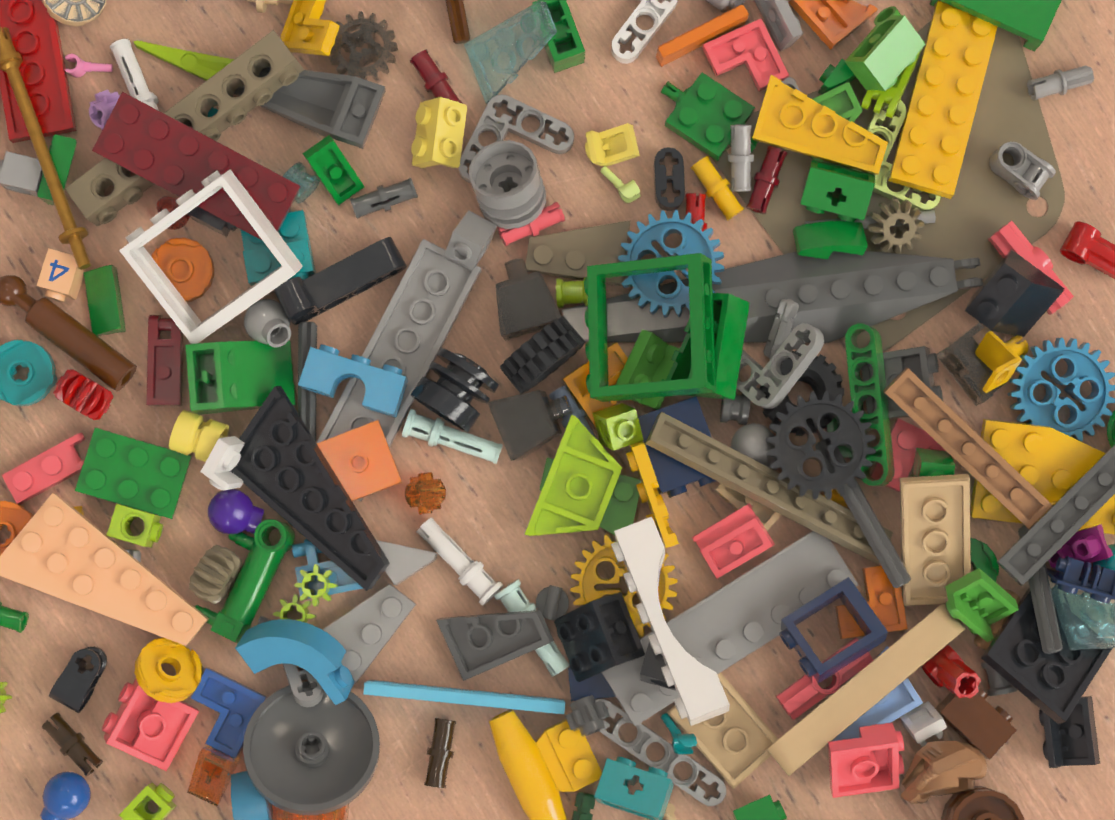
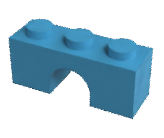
M322 344L319 349L310 347L298 383L302 389L334 398L336 389L343 380L358 378L364 382L366 389L362 406L394 418L397 417L408 383L406 376H402V369L384 364L383 369L370 366V359L352 354L351 359L338 356L340 350Z

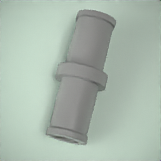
M730 125L731 154H728V162H731V191H751V162L754 161V154H751L752 125Z

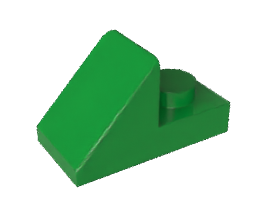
M330 135L302 153L313 172L338 206L365 187Z

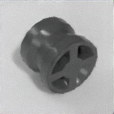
M743 393L735 395V400L722 399L720 422L727 423L729 420L737 421L739 425H747L751 400Z

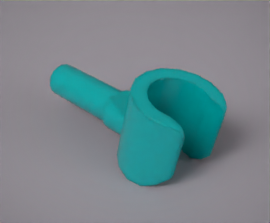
M668 713L663 714L661 719L673 737L672 745L674 752L680 755L693 754L691 747L697 745L696 736L694 734H682Z

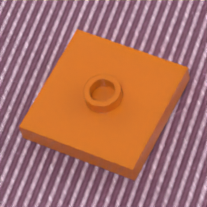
M379 420L316 443L352 502L402 483Z

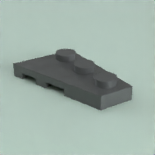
M540 610L445 617L436 620L463 681L554 641Z

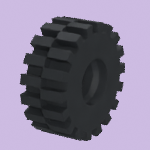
M562 316L523 343L519 349L515 350L504 361L500 369L519 393L523 394L535 387L539 382L545 380L561 365L565 364L570 357L574 356L583 347L585 341L565 316Z
M792 351V353H795L801 357L802 354L796 351ZM820 354L819 357L816 356L798 381L808 383L816 394L817 400H821L824 392L828 391L829 401L834 402L839 394L842 397L844 396V388L841 386L843 380L841 374L837 375L835 372L836 366L833 363L828 364L825 361L826 357ZM787 358L782 362L780 367L782 375H787L791 372L793 368L791 358ZM760 385V390L765 393V398L768 399L771 395L768 392L769 388ZM788 394L777 407L773 409L763 408V414L772 421L771 424H781L775 415L777 412L785 415L788 414L785 408L787 402L797 407V405L790 401ZM830 415L823 416L820 419L821 428L824 429L834 417ZM808 418L806 420L808 427L813 434L817 433L812 419ZM798 428L790 431L791 433H796V436L806 434L805 431Z

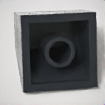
M1011 249L983 282V286L979 287L973 294L965 312L991 331L1024 337L1062 294L1065 288Z

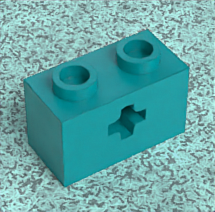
M618 756L616 761L607 758L594 795L597 802L649 820H663L674 786L672 780L667 778L668 773L654 767H649L648 771L636 768V762ZM639 781L643 790H636L634 795H632L628 785H635Z

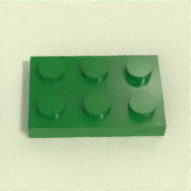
M94 428L75 491L173 519L192 456Z

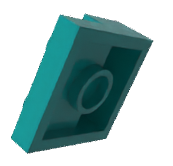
M303 210L290 212L287 214L278 233L303 267L288 280L295 277H301L302 280H305L309 276L316 274L305 212ZM241 230L248 283L253 286L279 268L281 264L262 240Z

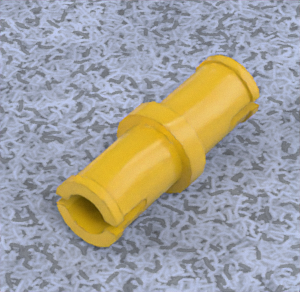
M708 156L702 158L691 167V170L694 171L706 188V196L713 198L727 221L744 210V207L741 206L729 189V181L726 178L722 179Z

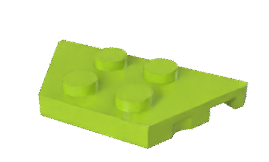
M574 415L570 417L525 535L537 536L599 529L622 467Z

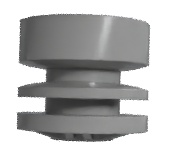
M511 140L498 141L483 147L474 156L469 166V180L476 194L480 210L486 220L496 224L497 227L513 229L533 222L542 213L546 204V190L540 176L537 160L531 149L522 143Z

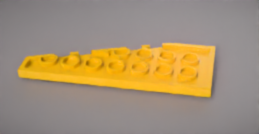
M983 419L981 438L1052 505L1106 454L1049 426ZM974 479L970 516L972 518L1023 524L978 480ZM1115 494L1079 530L1102 524L1104 533L1115 534Z

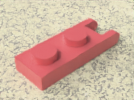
M83 433L70 437L2 475L16 504L21 505L81 472L84 460H81L75 445L85 440Z

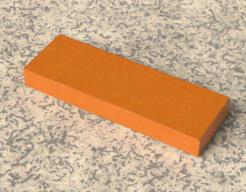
M739 5L658 46L656 54L658 63L662 67L702 47L703 44L745 25L749 13L744 5Z

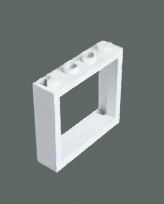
M231 169L222 175L216 170L201 181L205 188L197 194L192 189L176 200L179 207L171 213L167 208L163 209L150 219L154 224L146 231L142 227L133 231L126 237L129 244L119 250L191 344L201 342L294 276L303 267ZM224 188L281 266L201 322L143 245L218 190Z

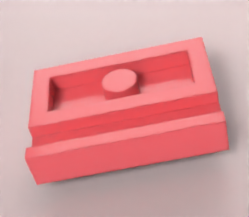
M750 503L692 537L716 579L775 545L759 517L752 510Z

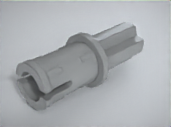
M1082 66L1064 72L1060 69L1055 70L1054 74L1028 80V93L1031 95L1032 100L1057 93L1064 95L1069 89L1091 84L1094 81L1093 70L1089 66Z

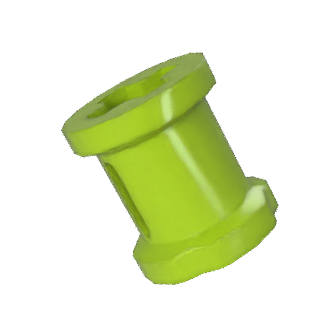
M556 279L558 308H563L564 304L584 303L588 307V296L584 289V279L583 281Z

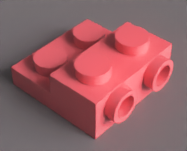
M137 679L134 680L133 684L127 682L118 698V701L122 702L116 714L109 713L103 723L102 731L106 732L104 740L108 745L167 771L199 710L183 701L175 703L160 702L148 696L139 686Z
M893 722L859 727V738L828 742L830 789L833 798L899 789V774H904V763L899 751H904V741L901 731H895Z

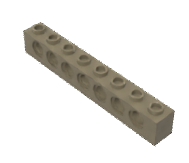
M273 30L164 114L187 126H192V129L217 141L224 130L231 125L234 126L241 123L249 111L256 106L266 104L272 98L274 92L282 86H288L295 82L299 77V73L304 69ZM271 67L267 76L259 77L262 69ZM245 87L242 95L233 97L237 88ZM219 106L218 112L214 116L207 117L212 107ZM104 158L66 187L65 190L84 217L96 226H100L112 221L117 216L119 210L127 204L130 205L137 202L143 196L144 191L156 184L137 174L130 177L131 171ZM114 185L113 192L105 197L106 188Z

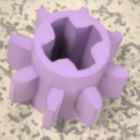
M109 90L95 94L96 100L90 102L89 116L97 127H101V130H103L120 97L117 91L110 93Z

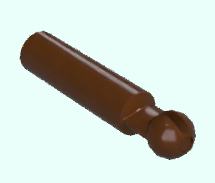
M15 275L0 277V304L18 306L26 312L25 323L115 391H120L131 380L137 369L134 363L48 298L43 297L36 301L28 295L26 284L20 277Z

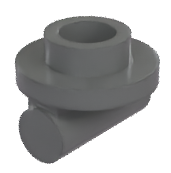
M550 585L539 592L536 598V608L541 611L544 618L555 621V619L566 613L569 607V599L562 590L563 588Z

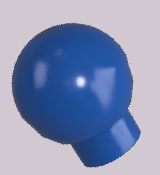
M61 772L50 778L45 785L42 795L45 807L40 814L41 819L68 820L80 815L90 802L91 791L88 782L81 775L74 772Z

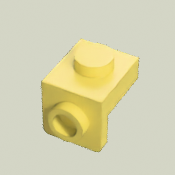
M629 123L600 133L595 131L586 132L587 142L585 143V151L593 164L607 167L640 156L634 128Z

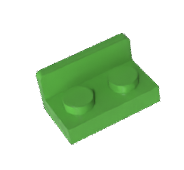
M642 329L616 385L666 380L674 363L671 360L674 351H679L680 348L669 345L654 333ZM665 397L631 400L659 410Z

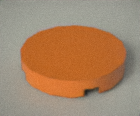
M185 237L171 238L164 242L165 244L156 248L151 257L186 302H192L202 297L211 287L215 275L214 262L209 252L197 241Z

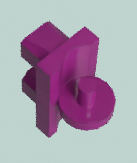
M1102 524L1078 530L1048 560L1050 566L1055 568L1059 557L1065 558L1069 556L1084 561V563L1086 561L1092 563L1112 557V550L1104 538Z

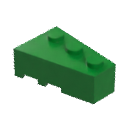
M713 293L716 392L681 396L735 400L750 302L729 293ZM690 318L684 329L687 334L680 350H675L671 358L674 361L666 380L662 379L661 381L692 378Z

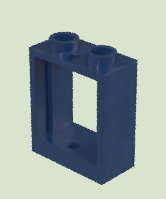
M849 577L781 619L782 631L779 632L786 647L789 650L794 648L801 657L798 662L804 673L809 678L814 676L818 683L886 641L888 634L886 628ZM839 598L866 636L829 660L821 663L796 625Z

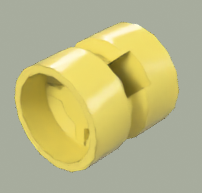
M183 410L174 424L169 440V449L187 456L193 452L196 459L206 462L217 440L228 437L229 425L212 419L204 422L203 416Z

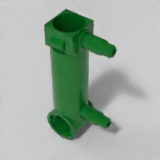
M273 519L264 520L256 527L254 538L242 532L228 535L229 540L249 550V553L221 611L216 613L206 607L194 606L209 618L206 623L212 625L211 631L235 643H239L245 631L251 628L255 615L285 553L294 545L295 533L287 523ZM277 528L280 531L281 537L279 542L272 546L269 542V535L272 530Z

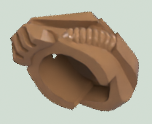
M928 742L915 754L901 783L905 787L901 798L912 804H923L931 796H943L974 789L973 780L982 779L987 773L986 760L977 748L964 742Z

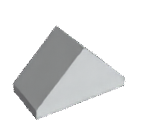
M376 540L390 562L385 572L396 586L434 562L437 558V553Z

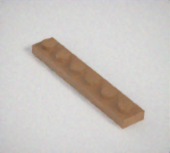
M906 367L883 390L1028 529L1053 506L909 368Z

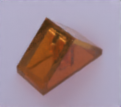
M209 745L203 747L199 752L187 793L218 806L231 780V774H234L241 758H233Z

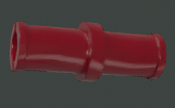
M427 49L411 58L410 63L413 64L426 83L424 88L427 92H432L435 98L442 97L462 103L447 82L448 76L445 72H440L428 54Z
M773 146L767 147L760 172L755 173L754 176L756 183L749 203L746 206L747 209L756 213L766 214L773 190L778 188L780 183L778 176L784 159L787 156L786 151Z

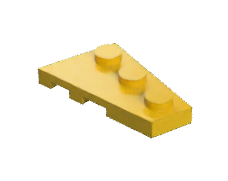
M641 441L629 445L631 452L626 453L631 472L638 471L641 483L636 484L641 503L648 502L651 514L646 515V519L649 517L653 518L666 548L677 545L679 543L676 534L669 526L667 520L669 519V514L662 495L658 492V481L645 443Z

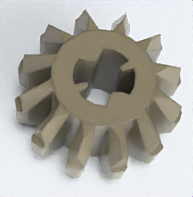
M892 198L890 208L884 202H880L878 205L882 212L880 214L876 212L870 213V217L877 221V223L867 226L870 232L875 233L871 241L874 244L881 243L880 249L883 252L889 251L892 247L894 253L900 254L902 245L908 250L913 249V244L910 240L912 238L921 240L922 235L916 229H921L925 226L922 220L917 219L921 211L918 208L911 209L912 203L909 200L903 201L900 205L897 198ZM896 220L900 221L902 226H897L896 232H893L890 226H895Z
M213 546L206 551L205 555L200 558L198 565L194 568V573L190 577L189 589L206 602L209 601L213 604L220 602L221 599L226 597L229 590L232 589L241 570L242 559L226 547Z

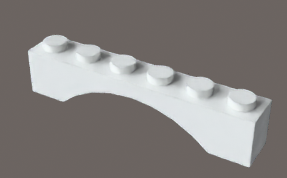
M649 517L615 530L616 542L611 544L618 563L621 561L625 562L628 570L627 573L623 574L630 593L637 592L641 603L636 605V609L642 623L649 622L653 634L648 636L655 655L662 654L666 666L661 667L667 686L674 685L679 698L674 699V703L680 718L687 717L690 726L728 712L730 704L717 673L702 665L684 650L673 636L664 619L659 602L658 586L660 570L665 558V548L653 518Z

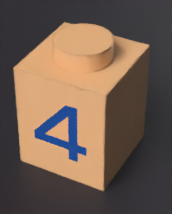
M48 248L36 286L46 291L45 297L60 302H64L66 297L76 300L86 269H78L74 255Z

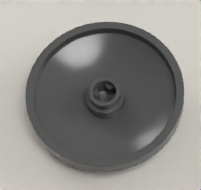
M308 681L302 682V692H305L306 696L313 695L312 690L314 688H310ZM290 685L276 691L260 704L247 725L243 742L246 770L256 790L272 805L299 815L325 814L352 802L370 783L377 768L380 753V740L376 721L369 708L358 696L350 691L345 701L335 705L323 690L322 700L317 705L303 707L296 703Z

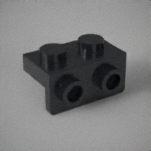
M1082 696L1066 722L1060 725L1041 709L1039 710V719L1041 725L1044 726L1046 738L1043 744V753L1046 760H1048L1049 768L1100 764L1092 696Z

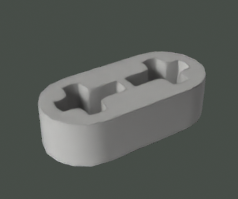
M283 663L296 703L303 707L317 705L323 697V688L317 680L305 669L298 672L296 665ZM307 679L310 688H314L312 690L313 695L306 696V693L302 692V680Z

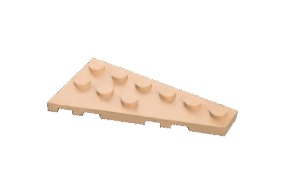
M56 493L50 495L0 556V576L185 646L189 645L209 620L208 617L109 536H106L103 531Z

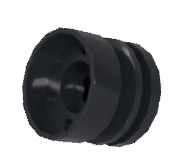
M441 348L437 356L448 364L445 368L432 362L430 368L440 378L435 382L422 377L412 391L411 396L438 416L469 433L480 416V413L470 404L471 401L475 399L488 404L490 398L479 390L480 387L495 393L499 384L489 376L484 368L462 354L453 353Z

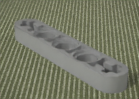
M604 698L595 699L596 702H605V705L608 707V713L613 719H615L616 713L623 716L615 723L612 733L606 730L610 724L602 719L605 728L599 732L649 767L667 772V778L671 779L675 785L707 806H715L724 800L726 787L718 776L688 755L676 754L672 744L642 723L636 726L637 736L633 741H622L618 736L620 726L625 723L632 724L626 712ZM658 742L664 746L665 754L661 760L651 761L647 758L646 748L650 743ZM681 761L688 762L692 767V774L687 780H679L673 774L675 765ZM699 771L705 773L700 779L706 784L711 785L713 781L718 783L716 785V789L719 792L717 797L710 795L708 799L704 798L705 791L697 784L694 790L689 788L696 781Z

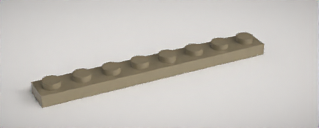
M663 412L657 415L645 443L648 446L876 564L880 563L851 510L832 500H827L821 494H819L817 500H813L810 490H807L802 497H799L800 487L796 485L791 490H787L790 480L785 478L778 481L777 478L780 473ZM883 527L888 538L891 540L893 532Z

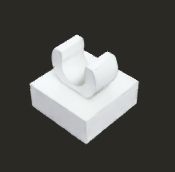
M929 701L900 717L905 729L922 747L927 744L925 740L933 735H936L938 739L943 738L942 730L947 728L943 717Z

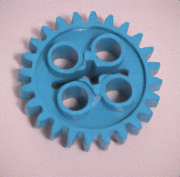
M662 210L660 220L658 221L649 214V225L645 226L638 221L637 226L640 232L638 234L631 231L627 232L632 240L631 244L621 243V247L627 251V255L618 256L619 262L641 260L646 254H652L657 258H661L662 256L652 246L653 241H657L668 256L702 253L712 261V284L722 283L721 279L715 275V273L725 270L723 265L716 263V261L724 258L723 252L714 251V249L721 245L720 240H709L714 233L713 229L709 228L702 231L704 225L702 219L692 224L691 213H688L684 220H681L678 210H675L672 218L668 219L665 211ZM675 233L681 235L683 240L678 247L669 248L665 245V240L669 235ZM685 269L680 270L688 279V271ZM674 271L631 275L621 283L624 288L633 286L634 288L628 296L631 299L641 296L638 306L643 308L650 303V312L653 315L659 307L662 308L664 317H668L670 309H675L678 317H681L682 307L686 306L690 311L689 286H685ZM666 279H673L677 282V289L671 294H664L660 291V285Z
M1056 338L1054 347L1049 340H1044L1042 344L1043 351L1037 346L1030 347L1033 357L1021 355L1020 358L1025 366L1016 368L1015 372L1019 374L1018 379H1009V382L1016 385L1017 388L1015 391L1009 392L1008 396L1017 397L1018 401L1011 405L1010 408L1022 411L1016 420L1018 422L1028 420L1027 424L1049 426L1070 437L1072 435L1074 439L1083 441V431L1090 436H1094L1095 432L1092 425L1104 427L1105 423L1100 418L1102 414L1110 416L1113 414L1106 408L1107 403H1115V398L1109 396V392L1115 390V385H1110L1108 382L1109 379L1115 376V372L1104 371L1110 363L1109 360L1098 362L1097 359L1101 351L1094 350L1088 353L1089 343H1082L1077 348V339L1070 338L1067 345H1065L1063 338ZM1063 359L1067 363L1068 368L1067 372L1060 377L1055 371V365L1057 361ZM1041 371H1045L1054 383L1066 385L1064 391L1084 405L1085 409L1081 411L1070 398L1059 396L1061 393L1060 389L1041 376ZM1087 380L1092 386V392L1087 398H1083L1080 394V386ZM1041 383L1045 387L1046 395L1041 401H1036L1033 396V390L1035 386ZM1066 405L1070 409V417L1066 422L1062 423L1058 419V411L1062 406Z

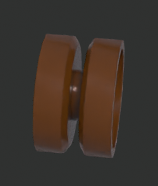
M974 786L972 790L952 795L945 804L941 820H1024V817L1018 805L1007 795L983 786Z

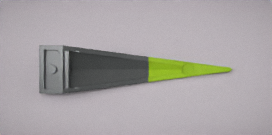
M138 40L134 41L136 48L206 81L234 60ZM271 67L262 69L259 77L267 76ZM303 70L299 73V77L295 82L288 86H282L261 107L324 137L330 135L333 140L335 139L363 149L386 89L385 86L356 76ZM245 87L237 88L234 94L237 96L242 95Z

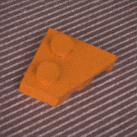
M790 0L788 2L830 50L869 20L878 10L874 5L869 4L866 7L852 0Z

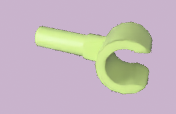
M606 166L601 169L600 172L614 184V187L617 188L621 199L625 203H631L641 197L640 189L634 180L623 184L621 179Z

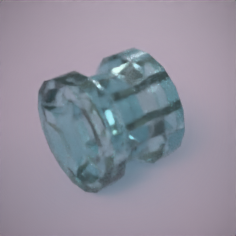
M301 162L294 164L283 175L286 179L301 186L295 199L298 204L305 201L315 191L320 182L315 175H309L306 172V167Z

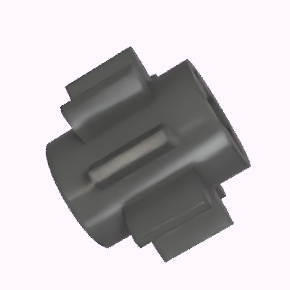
M593 695L572 702L570 704L572 713L565 715L570 730H580L582 737L604 729L605 725L602 719L610 717L605 702H596Z

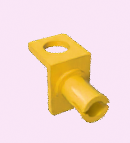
M992 331L985 334L975 351L976 356L993 371L982 389L985 393L1008 382L1022 361L1020 356L1028 353L1029 345L1026 340L1016 344L1023 339L1022 336L1017 335L1003 342Z

